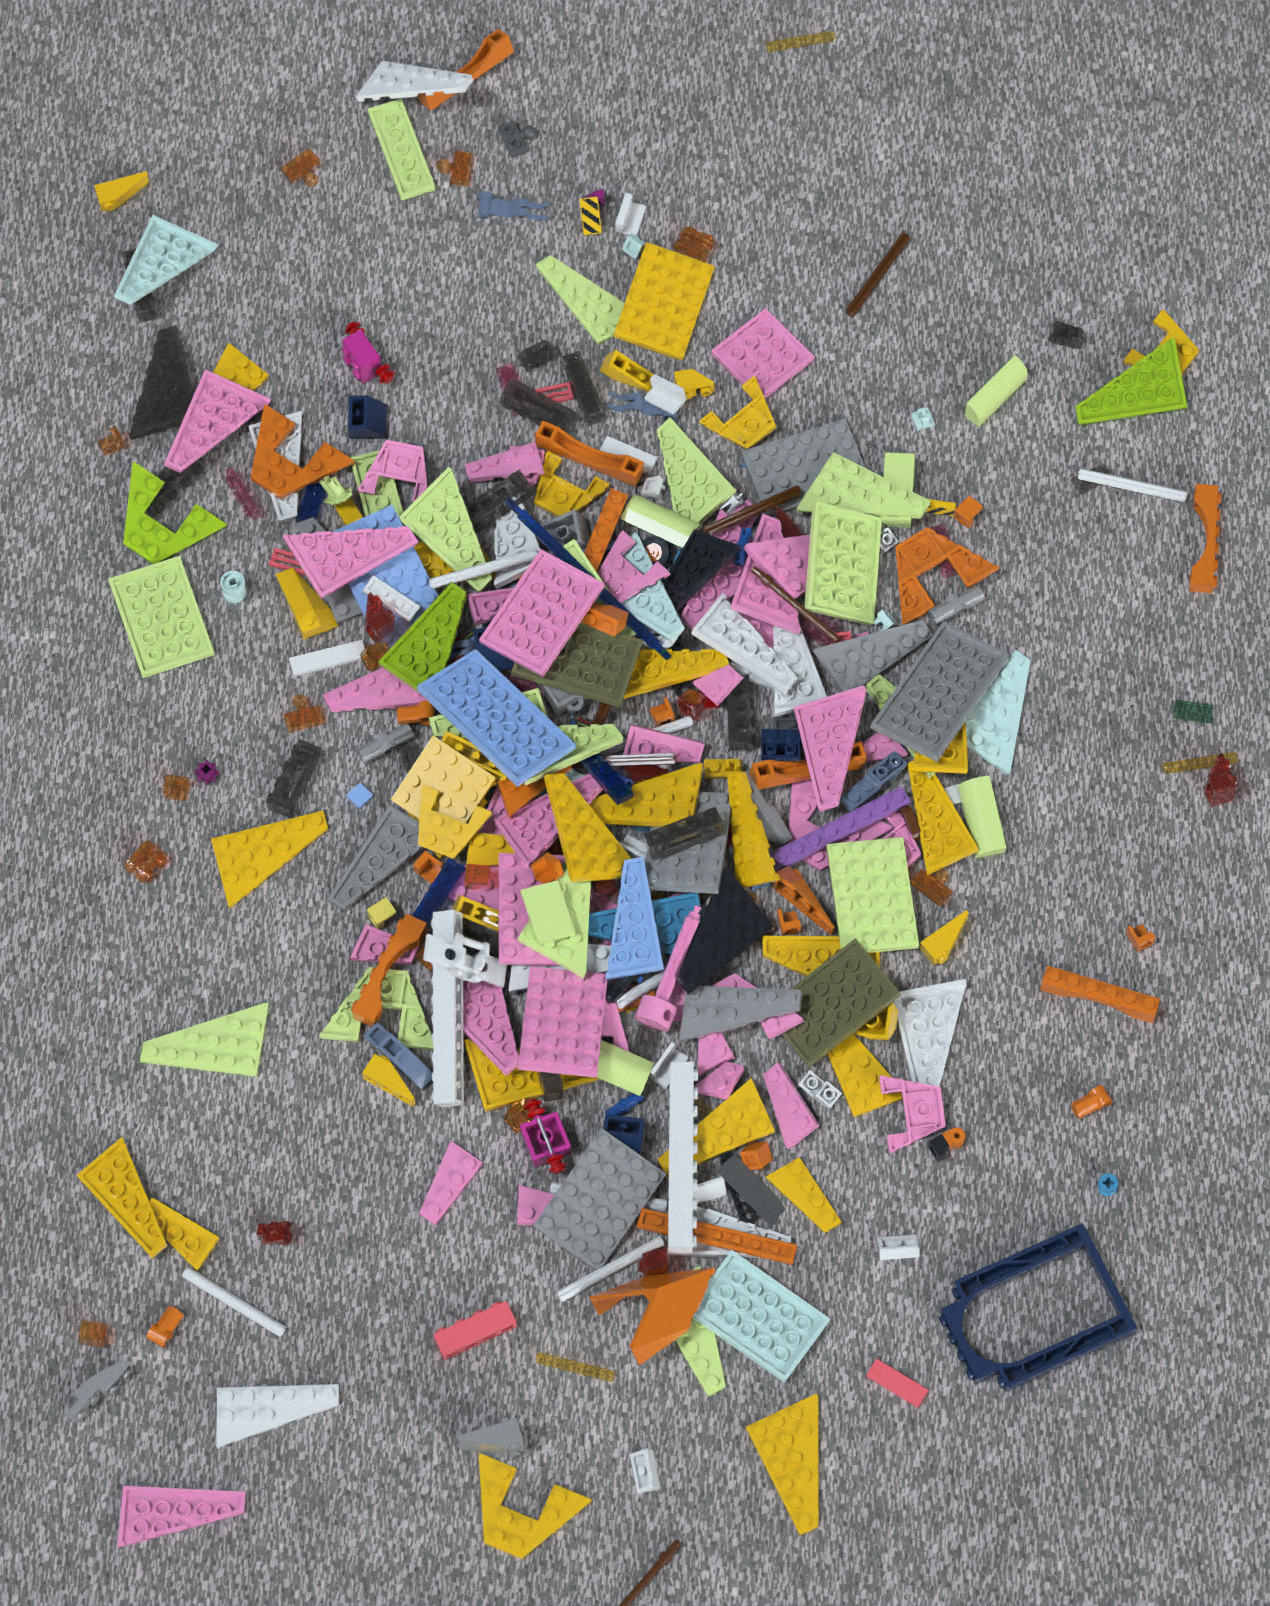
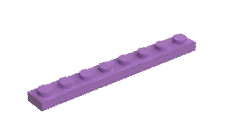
M902 786L769 853L770 858H774L775 861L773 866L775 872L787 866L790 867L825 849L827 844L836 843L899 811L900 808L910 805L909 797Z

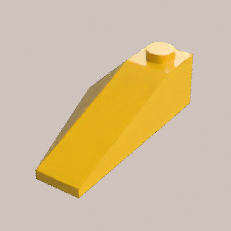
M294 568L275 574L303 640L338 627L332 610L320 599L318 594Z
M892 1002L855 1031L854 1034L868 1039L889 1040L897 1026L898 1009Z

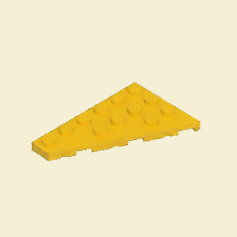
M816 1393L746 1426V1430L799 1536L818 1528V1395Z

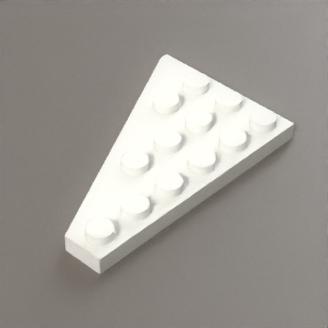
M966 979L899 991L901 996L893 1002L898 1009L897 1024L912 1082L940 1087L966 987Z

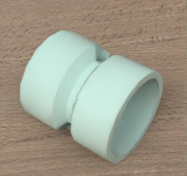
M238 571L226 572L220 581L223 597L230 603H238L246 597L247 593L244 577Z

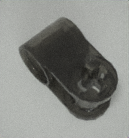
M1056 321L1053 323V331L1049 335L1048 341L1059 346L1080 349L1084 344L1085 333L1079 327Z
M539 341L518 353L517 358L525 371L529 373L531 369H537L539 366L552 360V345L549 341Z

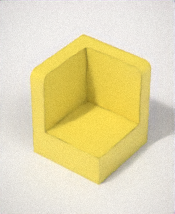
M387 897L367 909L368 917L379 930L385 927L384 921L396 914L395 908Z

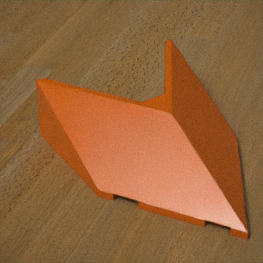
M716 1268L644 1276L592 1295L589 1298L598 1315L604 1313L625 1297L644 1295L647 1298L649 1304L629 1346L640 1366L690 1329L693 1315L698 1311L708 1288L711 1275H714Z

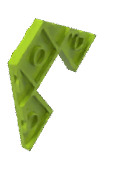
M133 461L123 537L124 546L151 564H156L227 526L226 523L198 504H195L176 534L155 521L144 512L165 482Z

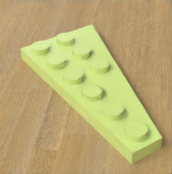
M698 1266V1267L694 1268L693 1270L701 1269V1267ZM692 1318L690 1329L677 1338L675 1342L705 1393L710 1397L726 1388L716 1337L712 1331Z

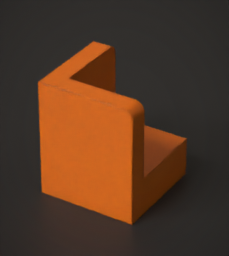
M969 495L955 509L954 518L966 528H969L973 524V518L982 510L983 506Z
M667 697L663 698V704L649 709L656 727L675 721V715Z
M426 851L413 864L414 872L430 884L444 871L443 864Z
M548 852L531 865L535 880L541 884L556 881L564 875L560 860Z
M777 909L781 935L801 933L800 919H797L796 912L782 913L781 909Z
M1143 924L1135 928L1130 925L1126 929V934L1137 952L1155 942V935L1152 931L1148 933Z
M768 1141L750 1143L740 1151L743 1163L750 1170L762 1169L773 1160Z

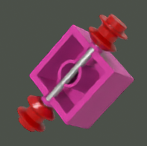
M349 323L345 330V334L349 336L342 339L343 347L341 348L344 354L342 359L346 366L352 367L353 376L356 380L360 379L363 384L374 377H380L379 383L381 384L390 383L395 375L394 371H389L391 366L389 364H381L379 354L364 334L365 329L360 328L361 323Z
M531 1099L526 1102L524 1110H529L527 1118L534 1120L520 1125L521 1136L534 1168L546 1164L551 1166L548 1170L549 1173L560 1174L565 1171L567 1163H562L561 1160L565 1156L571 1155L569 1140L558 1113L554 1112L542 1117L546 1111L545 1108H540L542 1101Z

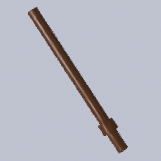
M756 566L751 569V572L761 580L765 587H770L834 643L839 641L840 637L775 583L773 581L774 578L769 574H765Z
M677 1540L666 1551H662L658 1556L657 1562L619 1606H630L665 1564L668 1565L672 1560L673 1554L681 1546Z

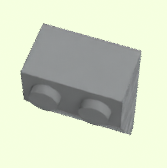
M572 510L533 527L541 549L558 559V549L575 539L581 549H585L590 540L586 518L577 510Z
M517 1418L458 1435L460 1450L504 1457L509 1455L510 1458L521 1455V1451H524V1441Z

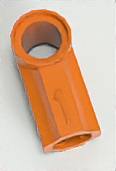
M428 700L421 701L418 705L397 708L399 724L418 722L421 725H430L429 718L435 716V707Z
M1099 1085L1090 1090L1088 1095L1071 1103L1070 1106L1076 1117L1081 1119L1096 1110L1101 1111V1108L1106 1105L1110 1106L1113 1101L1104 1086Z
M168 1306L159 1321L151 1326L146 1338L165 1348L166 1342L169 1338H172L173 1331L184 1315L175 1307Z

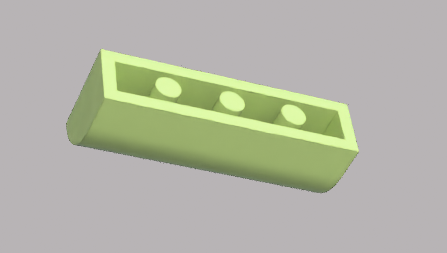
M1016 355L967 402L965 417L978 427L1027 379V369Z
M885 452L884 478L913 492L915 454ZM887 515L886 517H881L882 522L887 526L911 528V517L899 518V516Z
M634 495L630 499L620 518L624 522L652 535L661 537L665 541L681 548L684 547L694 529L700 531L702 524L639 495Z
M990 775L962 782L958 785V791L967 829L978 847V852L974 853V858L1005 853L1006 844Z
M601 1040L597 1078L640 1096L654 1063Z

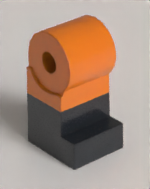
M952 1128L931 1139L928 1142V1148L936 1161L940 1162L945 1159V1152L952 1148H960L963 1145L966 1134L961 1128Z

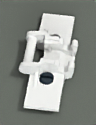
M457 933L453 942L431 934L426 935L423 960L445 967L451 976L465 981L479 983L482 980L501 988L504 987L507 964H498V958L489 955V943H481L464 937L462 933ZM463 945L480 950V952L476 953L475 957L466 955V948H463Z

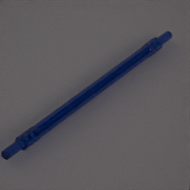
M510 497L504 502L517 515V518L560 560L592 576L525 509L522 510ZM604 587L598 597L606 605H612L628 612L626 624L665 660L671 658L672 655L659 643L660 641Z

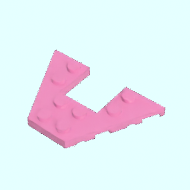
M809 780L792 783L789 833L792 839L788 841V844L820 828L808 821L817 808L813 785ZM879 820L836 843L849 842L852 838L856 841L876 840L887 832L892 831L893 827ZM826 848L801 860L819 871L829 867Z
M735 973L711 985L718 987L757 988ZM794 1012L779 1017L766 1018L765 1021L760 1023L770 1040L803 1023L804 1020ZM722 1032L707 1034L705 1037L699 1038V1076L734 1059Z

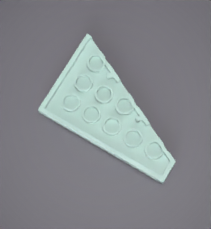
M152 215L114 298L130 305L213 253L218 244Z
M634 532L631 538L636 543L623 557L644 575L653 566V563L640 537ZM661 579L656 580V583L652 586L647 585L640 589L638 594L620 604L617 602L622 610L628 612L629 616L672 643L685 629Z
M1017 650L1010 655L1006 664L966 720L967 747L1007 775L1011 772L1031 661Z

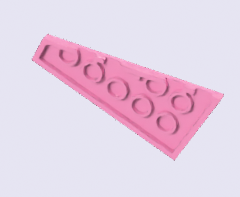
M123 1486L118 1548L244 1514L246 1492Z

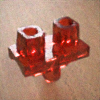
M273 1221L270 1224L260 1223L256 1235L262 1237L261 1243L263 1244L279 1243L286 1245L292 1239V1234L289 1230L292 1223L289 1221Z

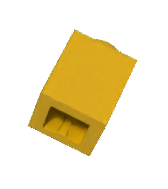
M694 369L674 372V383L684 388L687 400L696 396V389L698 388L703 397L714 393V381Z

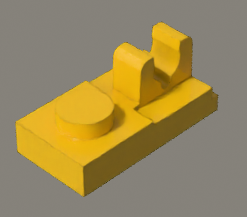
M704 759L705 779H725L728 774L743 772L742 760Z

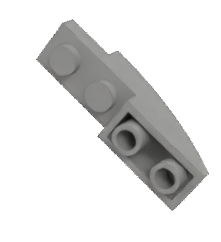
M749 774L747 778L752 790V802L756 804L758 809L756 811L757 818L762 821L767 839L780 848L790 841L792 836L774 805L768 807Z
M125 1361L110 1366L83 1383L73 1393L77 1401L65 1414L66 1418L73 1424L76 1420L79 1422L86 1415L85 1410L90 1405L94 1406L98 1402L99 1394L105 1398L109 1395L113 1396L119 1389V1383L122 1380L126 1381L132 1375L133 1366L131 1362Z

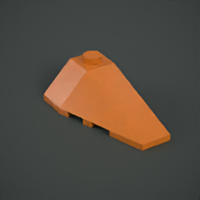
M789 866L777 871L776 874H779L780 880L773 882V889L832 936L835 927L805 882L802 874L797 869H792Z

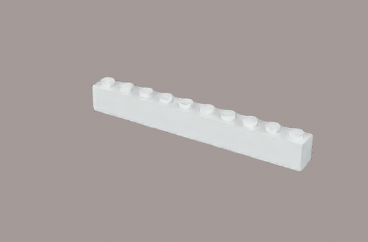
M456 910L433 912V919L431 920L433 935L453 942L457 933L463 934V914ZM432 963V1061L434 1069L432 1072V1080L434 1082L432 1100L435 1105L440 1107L464 1105L463 979L451 976L445 967Z
M670 1062L668 1254H692L693 1247H697V1235H693V1228H697V1216H693V1210H697V1198H693V1191H697V1179H693V1173H697V1161H693V1154H697V1142H693V1136H697V1124H693L694 1117H697L698 1106L694 1105V1099H698V1087H694V1081H698V1069H694V1062Z

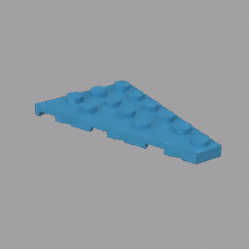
M689 893L652 901L661 954L671 956L685 921L684 917L688 916L690 911L693 912L695 905L700 906L698 893ZM617 908L590 913L588 936L612 941ZM699 910V921L701 922L703 919L702 910Z

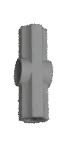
M976 585L961 594H952L944 603L928 610L930 619L937 626L952 617L957 618V615L961 613L965 614L969 608L985 601L983 591Z
M406 723L390 732L383 731L379 733L373 741L358 748L357 753L362 762L367 764L382 755L387 756V753L391 751L395 752L399 746L414 739L415 735L411 727Z

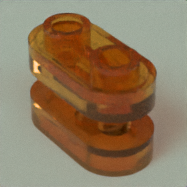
M684 227L679 234L681 239L675 241L673 248L678 253L705 262L709 256L708 251L712 250L715 241L708 233H701L693 227Z
M147 840L127 860L124 869L130 874L136 870V879L142 883L145 881L149 882L154 877L155 873L153 870L157 866L162 868L166 864L167 854L161 849L154 852L155 844ZM147 857H149V859L142 866L141 864L146 860Z

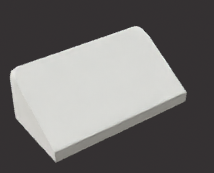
M723 1177L697 1184V1191H693V1198H697V1204L727 1195Z
M917 1234L878 1237L880 1260L920 1257Z
M646 1448L630 1454L637 1493L661 1489L653 1450Z

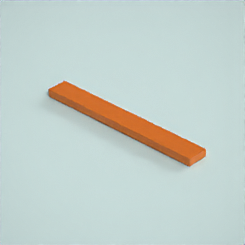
M642 1208L637 1229L668 1236L669 1214ZM697 1221V1228H693V1235H697V1243L793 1265L797 1244Z

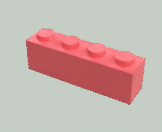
M498 1301L485 1311H476L472 1314V1317L466 1320L462 1318L454 1322V1325L451 1327L438 1329L436 1334H433V1337L445 1361L517 1327V1322L507 1301Z

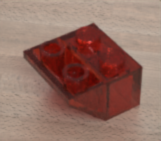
M370 592L367 597L364 630L377 644L394 631L395 616L391 610H386L383 607V602L378 595L374 596Z
M1223 753L1219 754L1204 789L1211 807L1233 801L1238 786L1236 776L1231 774L1230 762L1228 759H1225Z

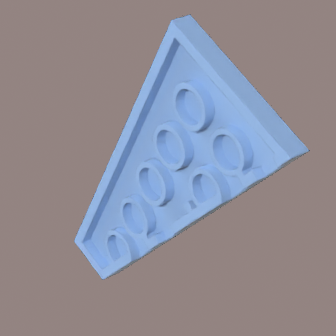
M644 857L624 860L608 971L606 974V979L608 980L664 970Z

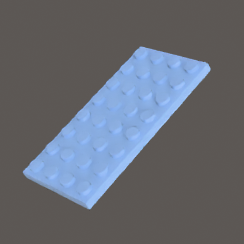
M390 505L332 532L371 528L386 529V527L398 528L403 525L393 505ZM414 547L348 583L383 656L438 597L436 590L430 586V578ZM373 575L420 606V609L410 623L362 592Z
M476 649L417 685V691L517 787L576 748V744Z

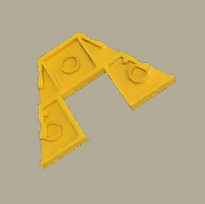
M479 1453L484 1544L523 1559L592 1502L590 1498L554 1484L538 1521L501 1506L517 1468Z

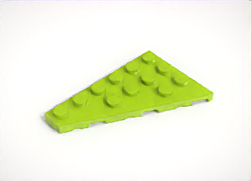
M1175 337L1170 338L1097 392L1076 405L1075 412L1078 425L1186 409L1187 402Z
M451 582L378 661L379 666L415 691H417V685L446 668L465 605L466 591Z

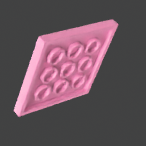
M766 308L711 350V355L741 385L755 376L764 399L815 359V356Z

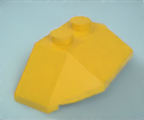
M448 731L445 732L441 740L442 742L497 778L492 786L497 785L498 781L508 778L471 742Z

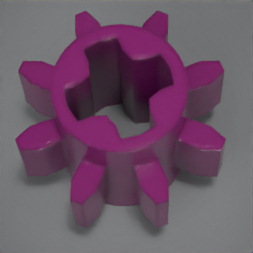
M208 760L202 764L198 763L199 769L195 770L198 782L203 780L206 785L210 781L215 783V776L219 775V771L215 770L216 763L210 764Z

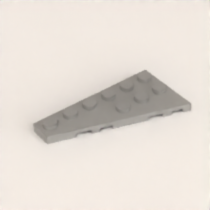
M920 620L813 649V652L840 692L862 686L932 637L933 634L925 622Z

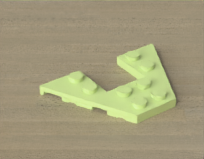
M368 967L362 979L357 982L353 991L340 1005L339 1010L331 1017V1021L320 1032V1038L359 1042L361 1022L353 1019L351 1007L355 1000H359L363 985L368 984L370 980L369 975L373 967ZM389 969L382 985L381 1003L382 1008L402 1010L398 1040L407 1048L433 1051L432 1035L408 971Z

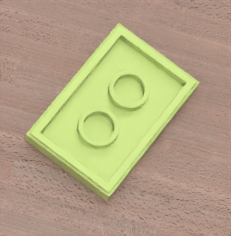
M558 880L520 891L538 945L576 934Z

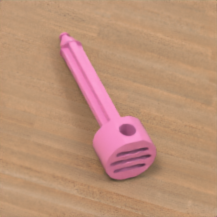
M698 905L694 906L693 912L690 911L688 916L684 917L685 921L655 997L649 995L642 996L634 1018L643 1025L664 1032H668L677 1008L670 1004L668 1000L698 924H700V915L698 913L701 907Z

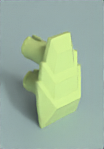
M326 476L319 482L328 493V497L323 499V502L326 504L339 505L352 495L351 488L343 487L336 476L331 479L330 476Z

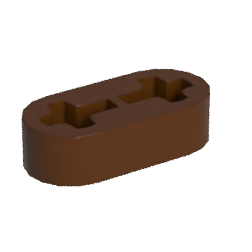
M910 805L900 808L901 817L904 818L905 825L912 834L913 840L915 842L920 840L921 830Z

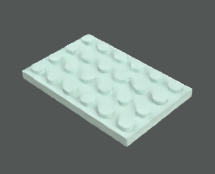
M731 1250L710 1278L708 1288L698 1311L693 1315V1319L784 1383L830 1322L829 1317L733 1250Z

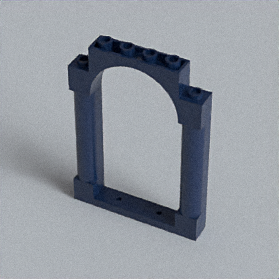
M1083 1223L955 1280L951 1291L956 1300L959 1299V1301L941 1308L939 1316L941 1325L947 1327L949 1334H947L949 1341L952 1345L956 1344L959 1350L956 1353L960 1362H965L968 1368L965 1371L969 1380H974L975 1384H978L998 1375L996 1377L997 1383L1000 1388H1005L1006 1392L1103 1346L1135 1334L1138 1329ZM1084 1250L1118 1316L1012 1363L992 1362L982 1358L972 1350L964 1337L962 1317L966 1308L974 1299L989 1289L1062 1256Z

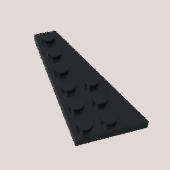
M695 529L692 531L669 571L670 575L662 582L676 611L695 595L741 549L739 545ZM639 622L641 627L653 631L652 629L648 628L647 626Z

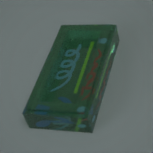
M1176 699L1173 718L1211 724L1213 705Z

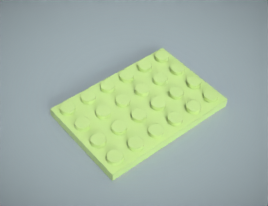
M818 501L813 503L804 606L808 611L869 626L874 624L882 518Z
M180 556L108 579L142 678L215 655Z
M903 837L827 844L826 849L840 948L842 949L855 938L867 953L919 948Z

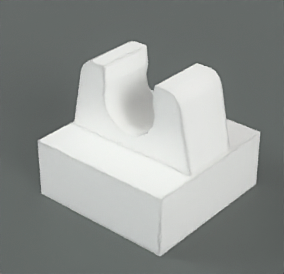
M660 476L646 478L641 495L645 498H662V495L659 493L660 490L665 489V486L662 484L664 479Z

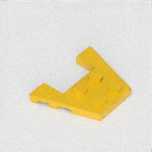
M1162 309L1153 321V324L1168 332V334L1158 347L1170 338L1175 337L1182 375L1198 354L1199 349L1167 312ZM1132 348L1123 360V363L1134 365L1145 356Z
M755 376L741 386L752 401L725 424L712 411L699 421L702 426L745 450L753 448L777 428Z
M547 451L543 465L545 474H541L534 505L556 517L572 510L580 512L610 488V484L595 476L586 491L554 475L562 463V458Z
M422 785L418 845L455 859L470 842L475 833L481 829L486 820L492 816L493 812L475 806L471 819L466 824L434 811L433 807L440 791Z

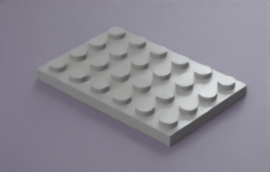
M846 418L741 451V456L759 501L795 485H798L802 491L800 496L765 511V515L772 517L797 509L833 452L865 468Z
M699 792L692 829L651 826L645 858L650 890L719 893L731 818L729 793Z
M601 1128L533 1227L594 1270L602 1268L666 1173Z

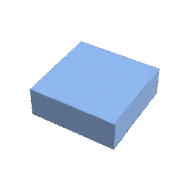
M359 783L346 794V797L360 810L373 798V794Z

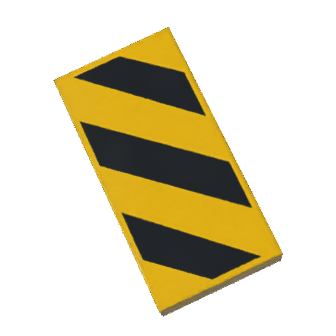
M598 198L579 199L583 235L602 233Z
M928 499L930 500V505L926 513L954 517L956 503Z

